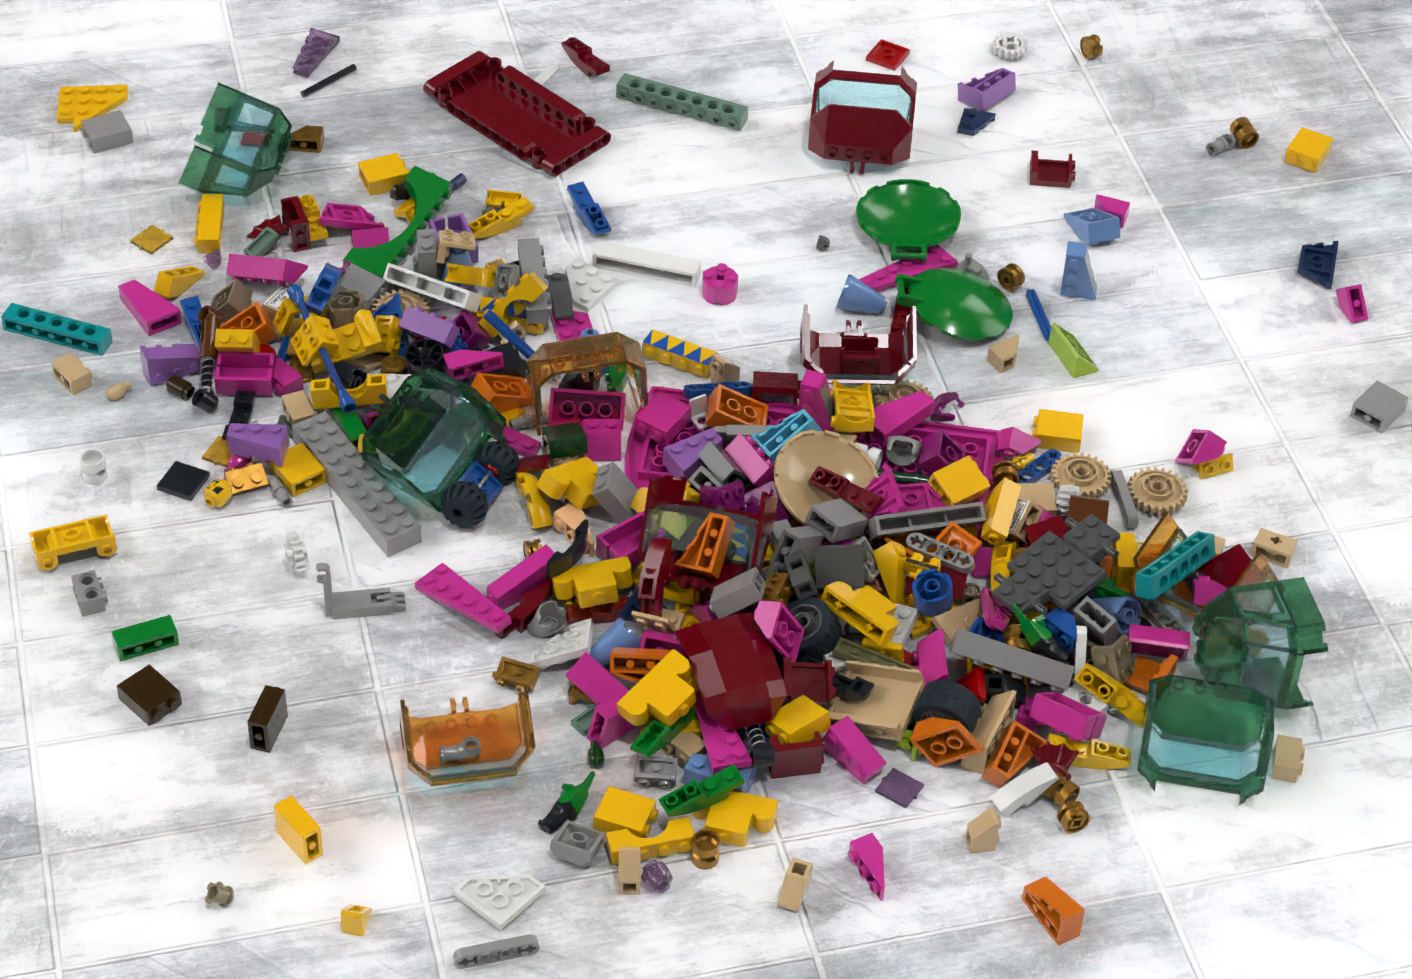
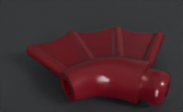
M277 215L272 219H265L258 226H254L253 231L247 237L256 238L267 226L279 235H284V233L290 231L289 225L287 223L282 224L280 215Z
M1048 741L1041 747H1031V751L1039 765L1047 762L1054 771L1066 777V781L1071 779L1068 768L1079 754V751L1069 749L1065 743L1052 745Z

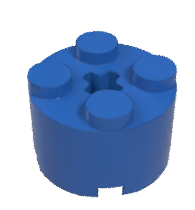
M927 569L920 572L912 583L913 602L916 609L926 617L940 615L949 611L953 603V588L949 575L940 573L936 569Z

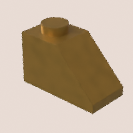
M306 125L286 135L287 151L321 153L324 143L323 127Z

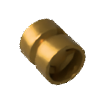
M1240 117L1231 123L1230 132L1234 135L1241 148H1251L1258 142L1259 134L1248 118Z
M1012 624L1004 628L1003 642L1005 644L1031 652V646L1020 629V624Z
M1054 771L1059 779L1042 794L1051 800L1054 799V802L1062 807L1077 799L1080 787L1070 780L1066 781V777Z
M703 829L693 835L691 860L699 869H712L718 864L720 838L716 832Z

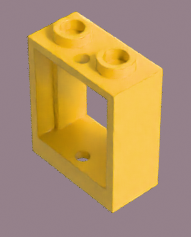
M304 296L305 303L309 296ZM290 298L282 300L273 321V325L280 337L289 336L291 332L295 333L305 322L303 317L294 318L295 315L301 314V312ZM326 303L320 316L311 311L308 312L313 316L325 317L328 311V304Z
M1119 532L1120 539L1112 546V548L1119 551L1118 557L1113 558L1112 579L1116 581L1117 588L1133 594L1135 574L1138 571L1135 534Z

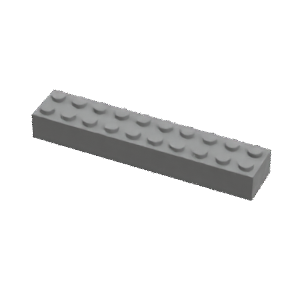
M326 411L292 425L293 442L296 445L303 443L324 467L328 485L387 557L422 542L420 524Z

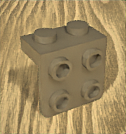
M1121 635L1113 645L1093 646L1090 649L1094 667L1121 684L1135 670V661L1131 656L1132 646L1128 636Z

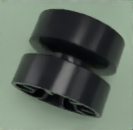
M431 339L414 341L406 348L404 353L407 374L421 376L422 382L418 387L421 389L437 387L445 380L447 375L443 359V348L438 342Z

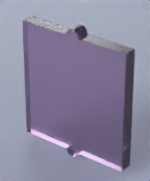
M892 768L886 777H882V782L875 789V793L906 809L914 799H917V795L924 787V784Z

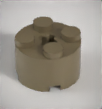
M356 290L340 291L338 296L333 298L332 295L327 301L331 322L335 329L355 322V314L359 310H366L363 294L360 295Z

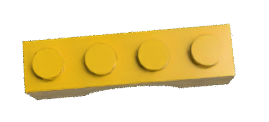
M534 271L529 275L526 272L519 279L521 283L517 287L512 285L506 291L508 295L504 299L500 297L493 303L495 307L492 311L507 325L510 324L507 312L512 301L522 299L532 303L548 288ZM487 309L480 315L482 319L478 323L492 338H495L499 332L483 317L489 311Z
M386 373L367 375L362 385L357 388L346 389L347 393L353 397L357 406L389 403ZM330 378L311 380L310 394L313 409L341 408L338 391Z
M689 817L669 820L665 831L653 838L637 837L628 829L606 832V848L613 866L619 864V847H641V860H647L649 858L692 850V838L695 833Z

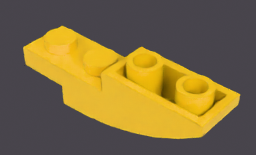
M302 195L298 197L309 221L310 240L315 241L328 238L326 227L318 225L321 215L314 196Z
M524 196L498 212L492 209L468 225L475 238L491 237L522 224L520 219L535 211V209Z
M1017 539L1003 541L998 547H993L991 560L992 591L1001 585L993 579L995 574L1000 573L1005 578L1013 575L1007 569V563L1010 562L1011 552L1019 546Z
M1088 663L1083 666L1074 678L1076 682L1105 704L1109 703L1139 727H1142L1154 711L1137 698L1138 695Z
M1052 733L1047 737V741L1052 745L1065 743L1069 749L1079 751V754L1070 766L1090 769H1120L1130 767L1131 765L1130 748L1096 739H1091L1090 743L1076 742L1070 738Z

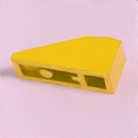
M192 265L159 271L154 292L160 294L164 299L180 296L205 276L206 272Z
M890 541L872 551L890 601L902 605L905 604L904 591L907 573L905 572L906 564H904V561L906 559V550L900 543Z

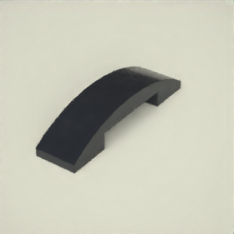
M237 390L233 401L234 408L229 424L225 426L222 440H227L226 435L230 423L250 424L255 403V392Z
M584 519L575 529V541L564 553L556 551L547 561V578H553L568 571L582 558L588 544V520Z
M806 654L799 661L802 663L823 664L822 661ZM835 672V678L832 679L833 686L836 687V696L851 700H864L875 686L874 683L858 676L853 680Z

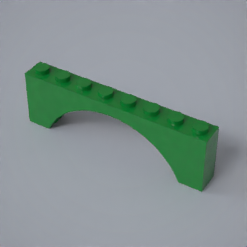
M414 165L407 174L405 188L411 195L416 208L415 215L409 226L399 236L384 244L367 248H351L343 259V265L346 260H350L352 264L383 279L387 264L391 263L399 266L402 258L405 259L408 255L409 249L415 246L417 230L426 229L429 220L434 219L437 211H441L445 200L450 199L452 195L451 182Z

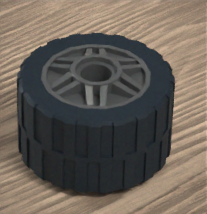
M807 597L800 601L797 599L787 605V609L805 629L796 662H799L805 654L823 661V655L832 652L840 637H842L841 624L823 600H819V598Z
M934 680L924 687L912 712V721L914 725H916V722L931 717L959 721L971 734L980 716L981 705L977 697L965 686L953 681Z

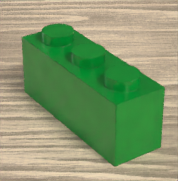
M171 615L111 631L113 645L120 662L179 645L177 629Z

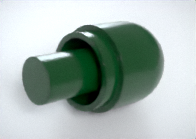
M598 741L590 742L591 748L587 753L588 763L593 768H600L605 762L604 751L599 747Z

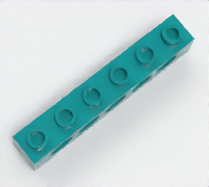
M11 303L1 316L3 330L99 356H103L113 343L110 328Z
M1196 531L1135 574L1136 596L1143 597L1145 600H1155L1190 573L1207 563L1215 556L1214 534Z

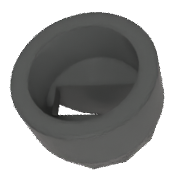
M819 235L816 249L826 250L829 247L830 240L825 236Z

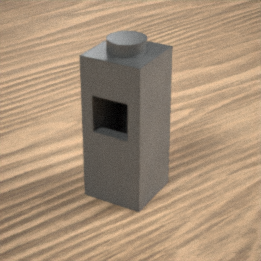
M803 550L784 556L792 586L799 601L817 594L818 591Z

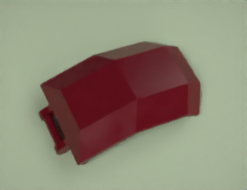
M753 612L728 615L715 620L694 623L691 626L674 631L676 639L679 640L689 658L704 701L706 713L709 717L731 730L769 722L774 719L787 697V692L769 640L755 621Z

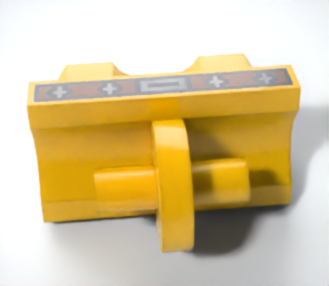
M914 552L911 558L906 557L904 564H906L905 572L914 580L920 572L927 569H936L940 572L941 560L933 557L928 564L923 562L924 556L922 554Z

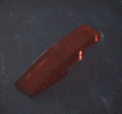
M618 596L619 600L617 602L587 608H580L576 604H566L565 616L567 623L572 624L590 618L593 624L615 622L618 619L616 618L629 597Z

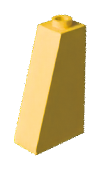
M1006 477L985 499L984 510L987 520L983 522L981 538L997 547L1008 536L1021 489L1019 484Z

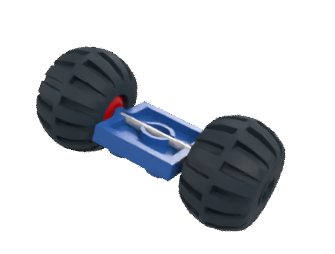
M491 441L485 443L477 450L474 462L458 482L451 484L443 492L440 504L442 514L447 521L449 520L452 525H456L459 528H471L484 520L489 504L505 485L516 479L515 472H517V466L520 464V458L512 446H508L507 443L501 441Z

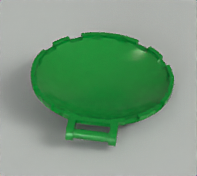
M898 179L887 181L885 185H876L867 190V194L858 201L856 218L859 226L868 236L882 244L891 246V261L904 259L927 262V247L944 242L957 231L961 222V209L957 200H953L950 197V193L941 187L935 188L930 186L929 182L921 180ZM897 249H921V253L897 252Z
M941 267L925 270L915 277L904 274L895 276L898 293L896 296L897 304L908 307L916 306V310L921 315L920 318L930 327L934 325L942 329L941 333L962 340L985 341L989 337L997 338L1010 327L1013 311L1009 300L999 288L979 275L961 269ZM904 287H908V294H905Z

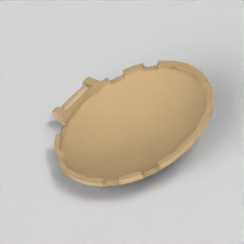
M815 429L807 430L794 435L782 446L774 465V480L778 495L790 514L804 526H810L805 520L811 505L835 500L808 482L818 466L848 478L851 483L862 488L867 487L874 476L879 477L872 461L857 444L851 440L847 441L840 437V434L828 430L824 432L815 431ZM861 511V514L869 520V518L866 515V512Z

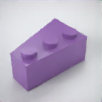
M1000 68L986 73L983 78L977 79L974 77L971 78V82L965 84L963 82L957 83L958 101L975 107L978 110H986L1016 90L1015 72Z
M710 428L664 447L663 465L674 478L680 480L681 476H687L688 481L700 466L707 468V465L697 454L709 441L722 447V438L713 428Z

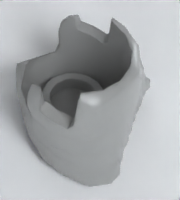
M889 436L886 442L887 458L898 466L913 464L922 451L920 441L911 437Z
M547 601L541 604L535 616L528 624L527 630L531 635L540 638L558 633L565 626V608L559 607L556 601Z

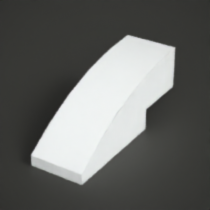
M1046 762L1021 774L990 797L1000 812L1009 817L1022 804L1029 805L1056 782L1059 777L1049 763Z

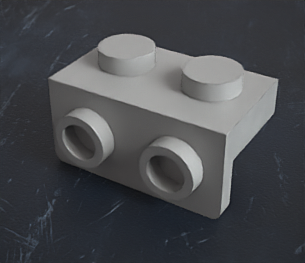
M636 755L634 782H638L639 785L649 786L651 783H659V786L671 787L672 784L676 785L678 758Z

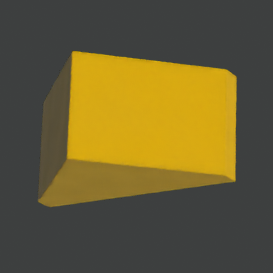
M351 904L342 909V933L364 937L372 908Z

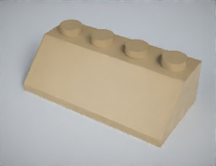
M1011 690L992 696L989 703L984 704L981 711L982 716L978 718L974 727L975 730L971 733L984 750L983 752L962 758V768L983 774L1003 729L1010 724L1013 718L1017 691Z

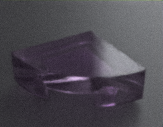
M217 249L203 256L204 262L213 270L217 269L222 262L221 252Z

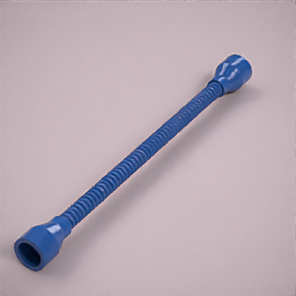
M291 285L288 287L287 293L290 300L299 308L304 321H306L310 314L305 306L304 293L300 285ZM321 348L319 353L338 391L339 404L344 413H351L357 408L353 397L344 388L326 348Z

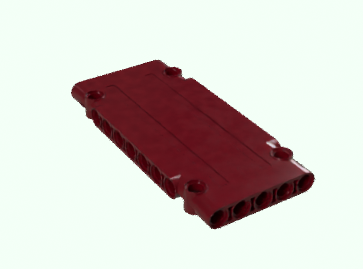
M482 51L475 52L427 80L423 86V91L436 99L440 107L447 108L450 114L520 160H529L533 168L543 169L554 177L603 148L611 139V134L600 126H596L594 118L586 117L582 110L510 65L505 68L502 67L500 58L490 57Z

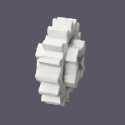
M1009 32L1006 35L1000 33V36L996 35L995 39H993L992 50H994V54H998V57H1004V59L1009 57L1011 60H1013V57L1019 59L1020 56L1023 57L1024 53H1027L1028 42H1025L1026 39L1021 38V35L1017 36L1015 33L1012 35Z
M297 532L286 534L287 544L283 546L288 566L293 567L295 575L305 574V563H309L304 541L299 540Z

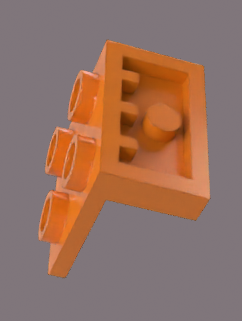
M1171 654L1167 661L1163 660L1160 664L1142 655H1138L1135 660L1134 672L1123 684L1159 699L1175 674L1178 656Z

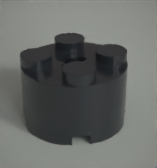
M346 359L333 363L345 389L357 388L365 382L367 373L364 372L365 366Z

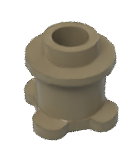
M966 583L967 588L964 590L963 600L960 601V605L978 598L981 599L979 594L980 587L977 584Z
M220 881L208 884V892L205 898L206 903L211 904L215 902L221 907H227L233 901L234 892L232 887L224 886Z

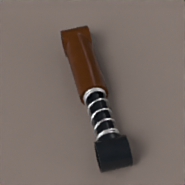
M209 305L204 306L198 314V321L201 322L199 363L201 366L199 380L201 382L199 383V389L192 397V404L207 413L213 412L219 402L212 388V384H214L212 381L214 374L212 372L215 370L213 365L217 363L218 351L215 348L216 329H219L224 320L223 313Z
M760 724L744 727L750 744L749 755L752 759V767L774 766V748L772 745H767L764 741L765 738L762 735L763 732L760 729Z

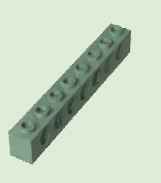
M626 73L622 75L616 84V98L741 131L748 120V106Z

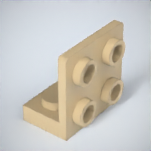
M450 229L439 230L436 246L437 263L444 264L445 258L449 256V247L475 250V235L466 231L457 233Z
M662 608V617L632 611L631 613L643 632L648 628L675 634L674 631L682 629L686 618L684 613Z

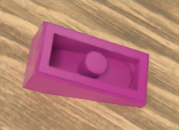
M1026 697V705H1020L1016 721L1035 733L1037 723H1035V719L1029 717L1034 698Z

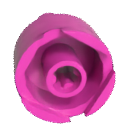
M720 263L703 271L702 297L705 301L713 305L715 302L720 303V305H728L735 301L738 293V274L724 263Z

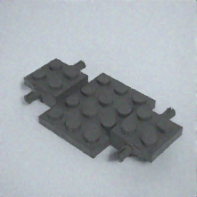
M1092 513L1080 522H1076L1071 517H1068L1065 520V524L1072 529L1063 535L1064 540L1049 530L1007 563V569L1014 573L1011 577L1005 578L1000 573L994 575L993 579L1001 585L992 591V597L1013 613L1011 605L1015 603L1024 615L1034 610L1044 616L1048 609L1043 605L1049 600L1062 610H1066L1107 577V572L1096 563L1107 554L1114 559L1118 557L1119 551L1112 548V546L1120 539V533Z

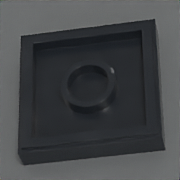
M175 461L157 484V490L192 501L210 477V472Z

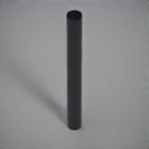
M352 64L300 92L301 96L306 97L357 69L356 65Z

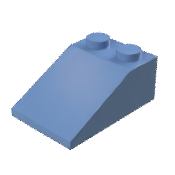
M1097 208L1064 213V218L1081 241L1088 243V245H1098V242L1102 241L1113 242L1114 239L1120 238V220L1115 215Z

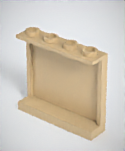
M846 660L845 665L848 670L845 675L846 677L854 680L858 676L874 683L875 686L864 700H851L836 696L829 711L831 726L848 715L864 736L901 741L912 717L915 705L925 686L922 672L916 669Z

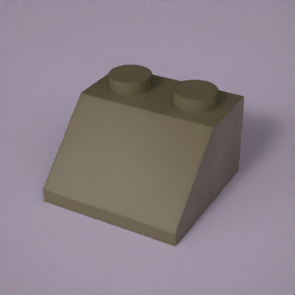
M236 279L214 295L210 307L223 313L224 320L222 323H225L251 304L253 291Z

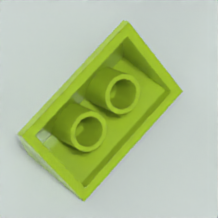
M1055 322L1051 324L1049 345L1072 377L1076 378L1097 372L1099 370L1077 338Z

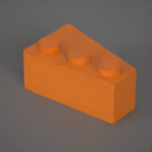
M1046 876L1024 886L1022 900L1058 946L1080 936L1085 912L1081 905Z

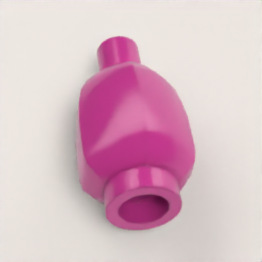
M233 454L228 461V466L224 469V473L232 467H238V469L245 467L246 464L251 463L252 458Z

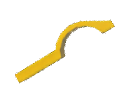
M451 263L446 265L448 272L445 281L492 288L494 286L496 270Z

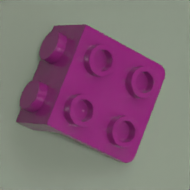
M735 481L722 487L705 485L699 487L701 503L746 512L742 481Z

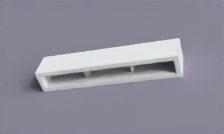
M598 241L593 252V266L599 269L690 287H696L701 275V260L604 241Z
M391 263L387 264L383 279L387 282L477 312L482 298L481 294Z

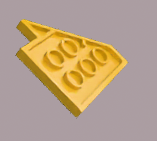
M128 85L60 87L57 123H74V132H78L82 128V120L107 114L128 100Z

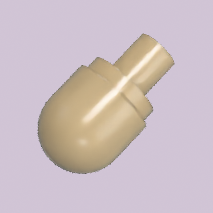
M129 381L123 384L116 383L107 389L106 396L109 400L116 401L126 394V390L132 386Z

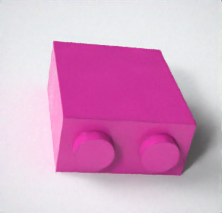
M660 392L635 417V431L667 446L691 421L692 406Z

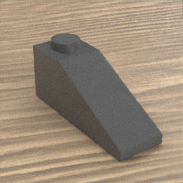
M553 273L552 275H547L549 291L547 292H550V304L552 305L555 318H574L569 286L565 274Z

